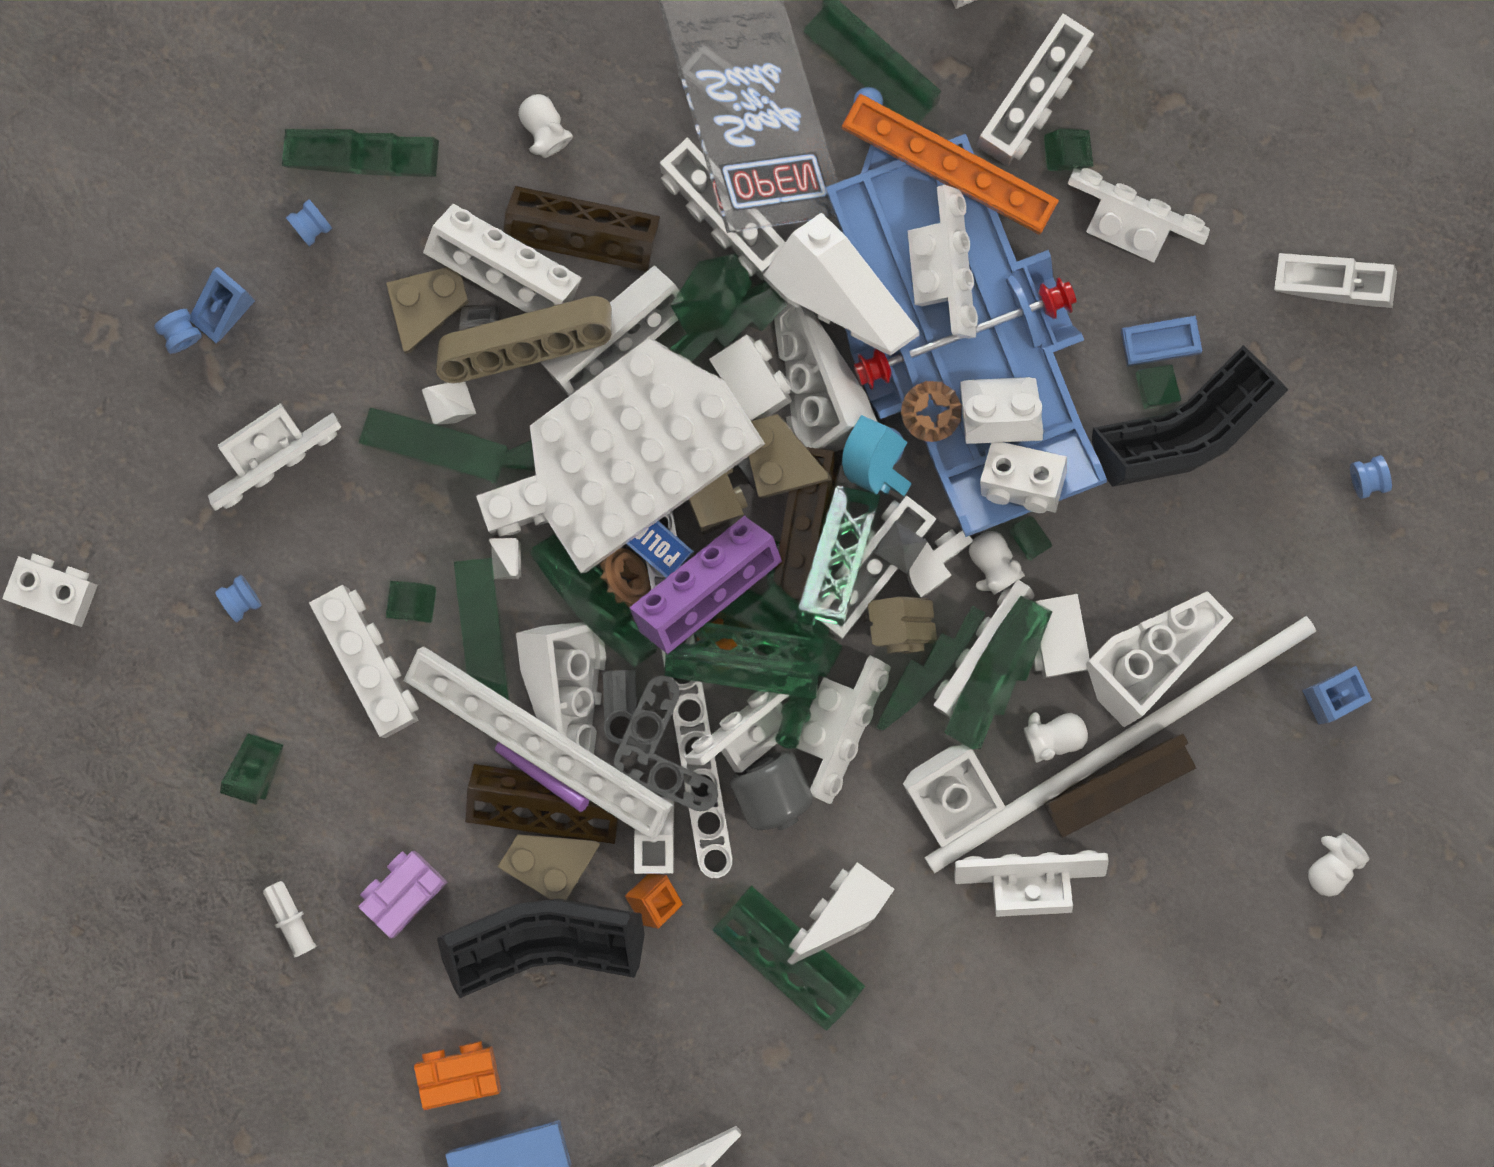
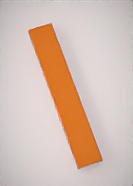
M860 93L842 124L841 129L941 183L959 189L962 194L1038 235H1041L1059 201L1055 197Z

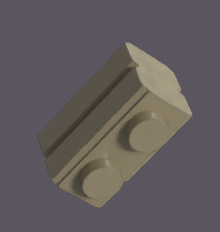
M893 597L873 600L868 604L869 621L873 622V626L870 627L872 644L876 645V647H887V654L924 652V644H931L937 640L936 626L934 622H931V619L934 618L933 601L929 600V598Z

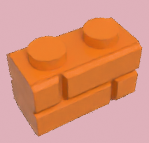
M482 1041L459 1046L460 1053L446 1056L444 1049L422 1054L423 1061L414 1064L423 1110L499 1094L501 1092V1085L493 1047L483 1048Z

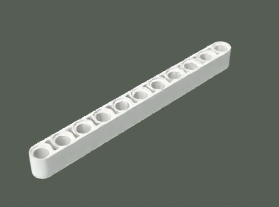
M671 511L664 518L668 521L667 529L677 536L673 511ZM647 562L652 590L666 577ZM693 633L682 646L676 647L667 654L662 650L666 676L672 679L673 670L679 664L686 663L694 669V677L689 683H677L680 697L673 712V720L681 766L699 775L709 776L718 789V799L712 808L701 812L689 808L700 870L710 878H720L730 871L733 857L716 758L714 756L704 765H691L684 759L687 755L685 747L690 739L701 738L704 735L711 734ZM669 691V696L671 700L673 698V693ZM688 700L697 702L701 708L699 717L692 722L683 720L679 715L680 706ZM684 774L685 790L695 796L693 803L700 805L702 801L709 802L712 795L709 794L705 797L697 796L693 792L692 786L688 784L692 777ZM706 812L715 813L720 820V827L713 834L703 833L698 826L700 816ZM711 850L722 851L726 856V866L719 872L710 871L705 865V856Z

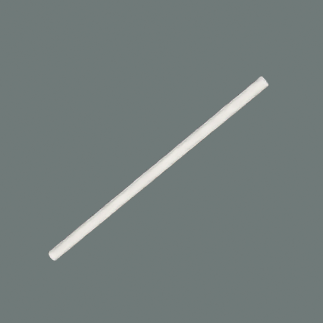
M1307 616L1303 617L1006 805V808L943 848H938L924 857L929 867L935 874L1316 632L1313 623Z

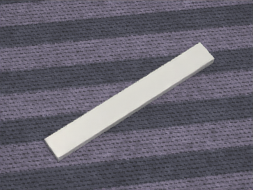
M423 646L417 649L403 681L651 840L658 836L673 806L671 803Z

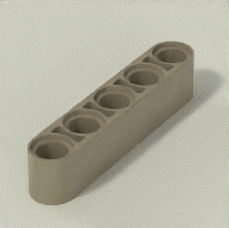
M590 296L444 335L438 342L437 376L447 383H461L605 345L611 338V304L602 297Z

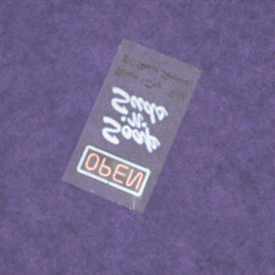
M660 0L658 3L726 232L736 233L737 231L810 221L820 213L826 218L836 217L825 189L830 185L838 183L783 0Z

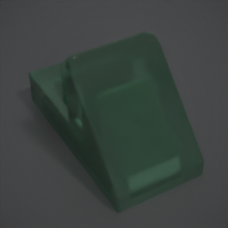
M248 733L221 782L220 793L255 805L259 799L265 800L283 751V744Z

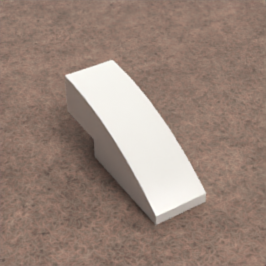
M1279 253L1274 290L1276 292L1319 300L1393 308L1397 270L1391 264L1356 262L1354 258Z

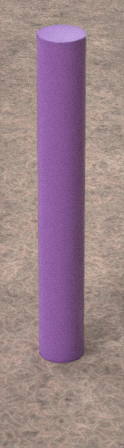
M500 742L497 743L495 752L579 812L586 809L589 799Z

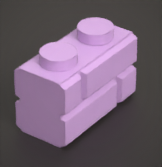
M402 851L387 866L391 873L381 883L375 879L360 894L364 901L358 907L390 938H395L448 883L416 851H411L408 855Z

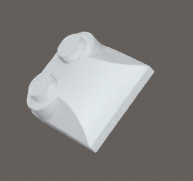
M1036 378L977 379L960 382L966 444L1043 440L1042 403L1039 399Z
M968 744L948 747L913 769L903 783L907 794L913 800L941 848L1006 808Z

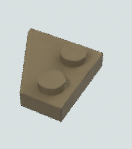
M448 267L386 283L405 354L411 353L416 349L415 346L431 332L434 333L445 324L446 319L452 314L459 312L461 308L469 303L462 275Z
M776 414L751 421L765 445L749 455L759 498L831 480L830 474L819 464L781 416Z
M517 834L498 868L550 900H567L601 843L590 840Z

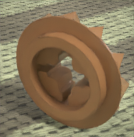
M925 381L908 391L902 402L901 416L906 429L914 437L927 442H936L949 437L956 430L961 422L962 404L955 390L943 382ZM928 395H930L935 406L947 407V410L937 415L936 428L930 416H917L916 414L928 407Z
M620 548L600 563L604 571L600 578L607 582V592L615 594L617 603L625 602L628 607H631L650 591L648 570L634 552L626 548ZM621 576L626 577L627 579H631V581L627 583V581L625 579H622Z

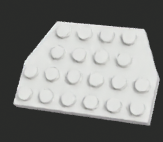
M647 338L530 425L537 483L542 484L547 490V499L545 501L547 511L543 515L580 573H586L765 445L763 439L723 379L691 363L692 361L672 352L668 347L654 339Z

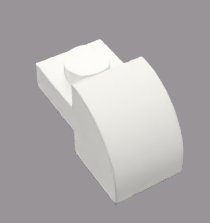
M951 529L934 542L938 547L936 550H933L928 542L926 543L907 573L909 585L917 598H923L952 576L944 563L973 542L970 536L965 537L963 531L956 534Z

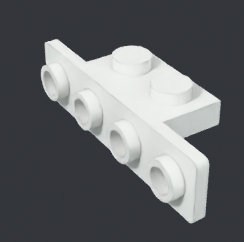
M1074 168L1068 184L1101 199L1087 228V233L1151 262H1155L1170 230L1197 243L1205 244L1210 229L1204 226L1205 222L1191 214L1181 216L1170 211L1171 207L1158 199H1150L1148 201L1137 196V192L1127 185L1117 183L1115 186L1103 181V177L1094 170Z
M942 185L937 187L940 223L907 231L915 305L923 307L948 301L952 334L970 339L976 337L975 326L978 323V315L973 306L972 298L974 277L969 269L968 252L970 250V239L965 230L964 220L966 202L959 189Z
M280 403L218 444L220 451L238 476L208 495L213 509L216 511L222 506L225 509L232 507L242 499V493L253 486L259 488L267 484L274 477L275 471L284 465L291 467L305 457V451L314 445L322 446L334 439L337 435L336 431L341 428L334 413H331L301 433Z
M873 656L867 658L854 689L823 677L793 747L823 759L810 791L813 797L828 804L833 802L834 797L842 788L843 776L850 761L857 754L858 742L865 727L872 720L873 708L879 694L888 683V674L891 667Z
M789 667L781 671L775 677L776 683L768 689H762L749 697L747 700L749 705L740 712H733L723 718L719 723L721 727L712 735L707 734L696 740L691 746L693 750L684 757L686 762L691 765H704L719 752H722L734 772L742 773L796 728L780 702L813 676L809 668Z
M1086 850L1074 855H1059L1058 853L1047 852L1035 857H1021L1017 854H1009L1001 858L983 859L979 856H970L955 862L954 880L955 884L992 882L996 917L1072 913L1073 902L1070 878L1106 876L1109 862L1108 854Z

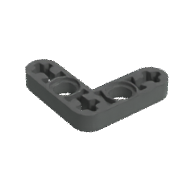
M664 675L656 676L649 681L615 754L614 768L650 791L690 809L700 812L707 811L715 805L718 799V789L714 782L655 755L680 697L679 686L675 680ZM666 682L670 684L669 691L673 693V698L662 701L659 710L667 711L664 719H662L653 711L643 710L646 702L653 707L657 698L656 694L652 692L653 687H661ZM643 717H652L658 724L656 735L650 739H643L636 732V724ZM632 752H636L639 754L637 761L646 766L649 765L650 758L657 761L649 773L648 783L640 780L645 773L637 769H633L630 774L624 772L625 765L620 762L623 755L629 757ZM664 767L673 769L677 774V783L668 790L659 788L655 782L656 773ZM684 774L692 777L688 784L695 788H699L702 783L708 785L707 792L712 795L709 802L702 801L700 805H696L693 803L695 796L684 791L683 799L675 796L682 787Z

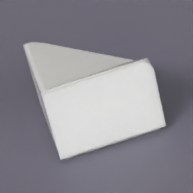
M466 382L444 383L422 389L434 425L457 423L476 414Z
M516 538L489 539L492 545L493 579H519L521 577V543Z

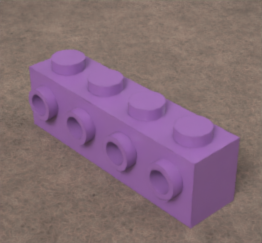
M743 516L629 607L640 633L665 653H670L782 562L774 538L746 516Z

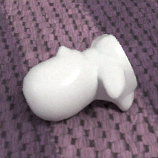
M541 94L532 95L520 105L518 115L520 121L534 136V144L529 148L531 153L547 158L562 150L572 140L573 135L560 125L561 117L548 97Z
M986 531L973 539L969 546L970 557L986 576V579L976 583L978 590L984 592L992 591L995 595L1016 582L1017 579L1019 580L1025 576L1023 571H1021L1020 563L1012 560L1013 555L1006 540L1000 533Z
M1034 712L1029 717L1028 726L1024 728L1027 743L1036 763L1042 760H1050L1055 754L1062 755L1082 749L1088 738L1084 721L1073 713L1062 714L1047 724H1041L1040 715Z
M1345 833L1336 838L1332 836L1321 838L1322 844L1330 852L1313 863L1308 873L1311 886L1321 895L1329 897L1338 895L1353 878V870L1355 868L1362 869L1369 861L1366 851Z

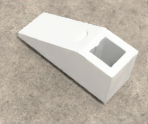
M858 862L849 872L842 869L830 885V888L835 891L830 900L826 901L822 898L809 917L815 920L810 929L806 931L804 928H801L790 943L789 947L794 952L787 962L792 965L864 930L875 919L894 891V888Z

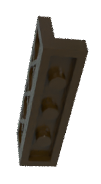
M515 186L505 212L503 232L531 248L647 272L651 264L653 244L659 227L660 216ZM520 201L534 203L537 206L530 208L518 204ZM563 209L567 211H572L574 214L563 215L559 214L557 211ZM601 217L608 219L610 222L601 223L596 222L594 219ZM639 225L649 229L648 232L634 230L630 226Z
M807 447L819 464L830 474L831 480L789 491L778 551L782 562L776 566L771 595L797 599L812 604L819 595L842 457L831 450Z
M1176 735L1045 803L1044 806L1060 837L1063 838L1196 769L1185 745L1189 744L1185 735Z
M474 764L467 788L466 823L615 844L618 818L589 800L586 809L579 812L523 771ZM476 801L491 803L496 810L491 813L475 811ZM518 807L528 808L534 815L529 818L519 817L513 810ZM555 813H563L571 821L566 824L558 823L550 816ZM593 818L610 820L609 830L594 828L588 821Z

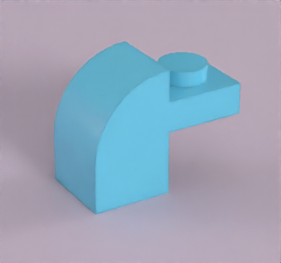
M861 415L844 447L842 465L845 476L851 483L875 494L881 492L888 495L889 491L892 490L905 496L912 483L892 468L906 446L907 441L888 426Z

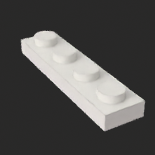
M1017 579L1013 587L1008 586L1003 590L997 601L999 608L992 618L986 617L976 633V636L979 638L971 650L966 648L957 659L955 667L958 668L950 681L946 679L938 687L934 695L936 699L934 706L940 713L951 720L953 719L1035 595L1031 587Z

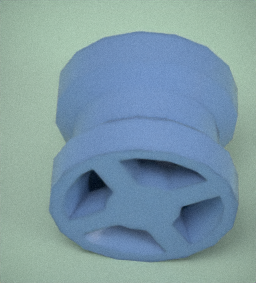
M310 199L303 203L302 210L298 213H290L286 217L309 247L315 243L316 236L321 232L328 233L333 229Z
M180 309L166 315L154 326L157 333L164 336L166 340L165 347L170 354L180 352L192 346L202 337L199 329L191 325V315L187 309Z
M1383 456L1373 457L1368 463L1357 461L1350 464L1352 483L1360 499L1369 497L1375 491L1386 493L1392 490L1390 471Z
M242 575L236 577L233 584L228 588L221 587L215 591L222 606L236 623L243 619L244 613L249 609L256 610L262 606L256 593Z

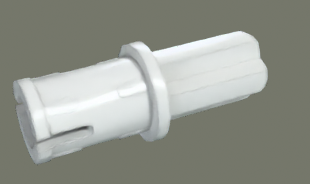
M280 881L265 888L263 894L278 922L275 924V927L281 928L294 958L315 948L316 944L313 942L301 918L304 913L303 911L298 912L285 884Z

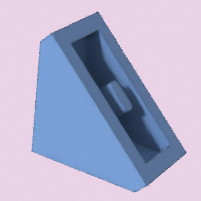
M219 267L213 269L191 313L190 321L217 343L227 334L255 300Z
M1356 666L1302 690L1318 725L1330 723L1372 700Z

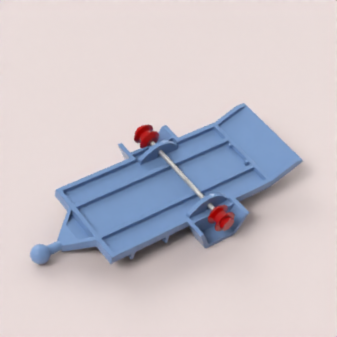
M873 87L860 89L855 94L853 101L855 103L860 93L883 105L881 93ZM966 134L948 140L974 154ZM870 144L861 174L826 187L825 191L838 221L839 230L848 238L919 330L918 337L890 356L851 336L850 330L845 328L849 349L855 363L856 375L860 384L865 388L872 408L880 419L900 412L902 402L908 391L925 381L943 382L955 390L962 404L960 382L1023 377L1036 378L1039 399L1042 403L1043 440L1004 443L1067 456V473L1059 501L1107 483L1101 463L1081 424L1053 354L1055 351L1084 341L1082 333L1072 325L1068 313H1072V304L1076 303L1074 290L1069 282L1063 283L1059 277L1056 278L1055 283L1049 250L1017 262L998 213L962 194L966 202L964 220L965 230L970 239L968 259L969 269L974 277L972 298L973 306L978 315V323L975 326V338L967 339L953 335L951 332L948 301L923 307L915 305L907 232L908 230L940 223L937 187L945 184ZM928 395V407L916 414L917 416H930L936 428L937 415L947 410V407L935 406L930 395ZM962 409L961 422L952 435L936 442L924 441L939 480L965 537L1031 512L1024 505L1011 502L1006 505H1000L981 496L980 480L991 443L966 444Z

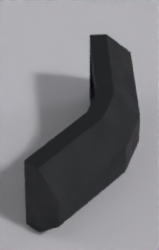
M1243 345L1187 402L1163 415L1093 427V448L1101 463L1107 481L1112 487L1191 472L1226 453L1289 389Z
M563 899L515 904L437 937L441 959L451 984L460 999L529 968L545 965L563 964L635 978L640 967L645 933L641 913Z

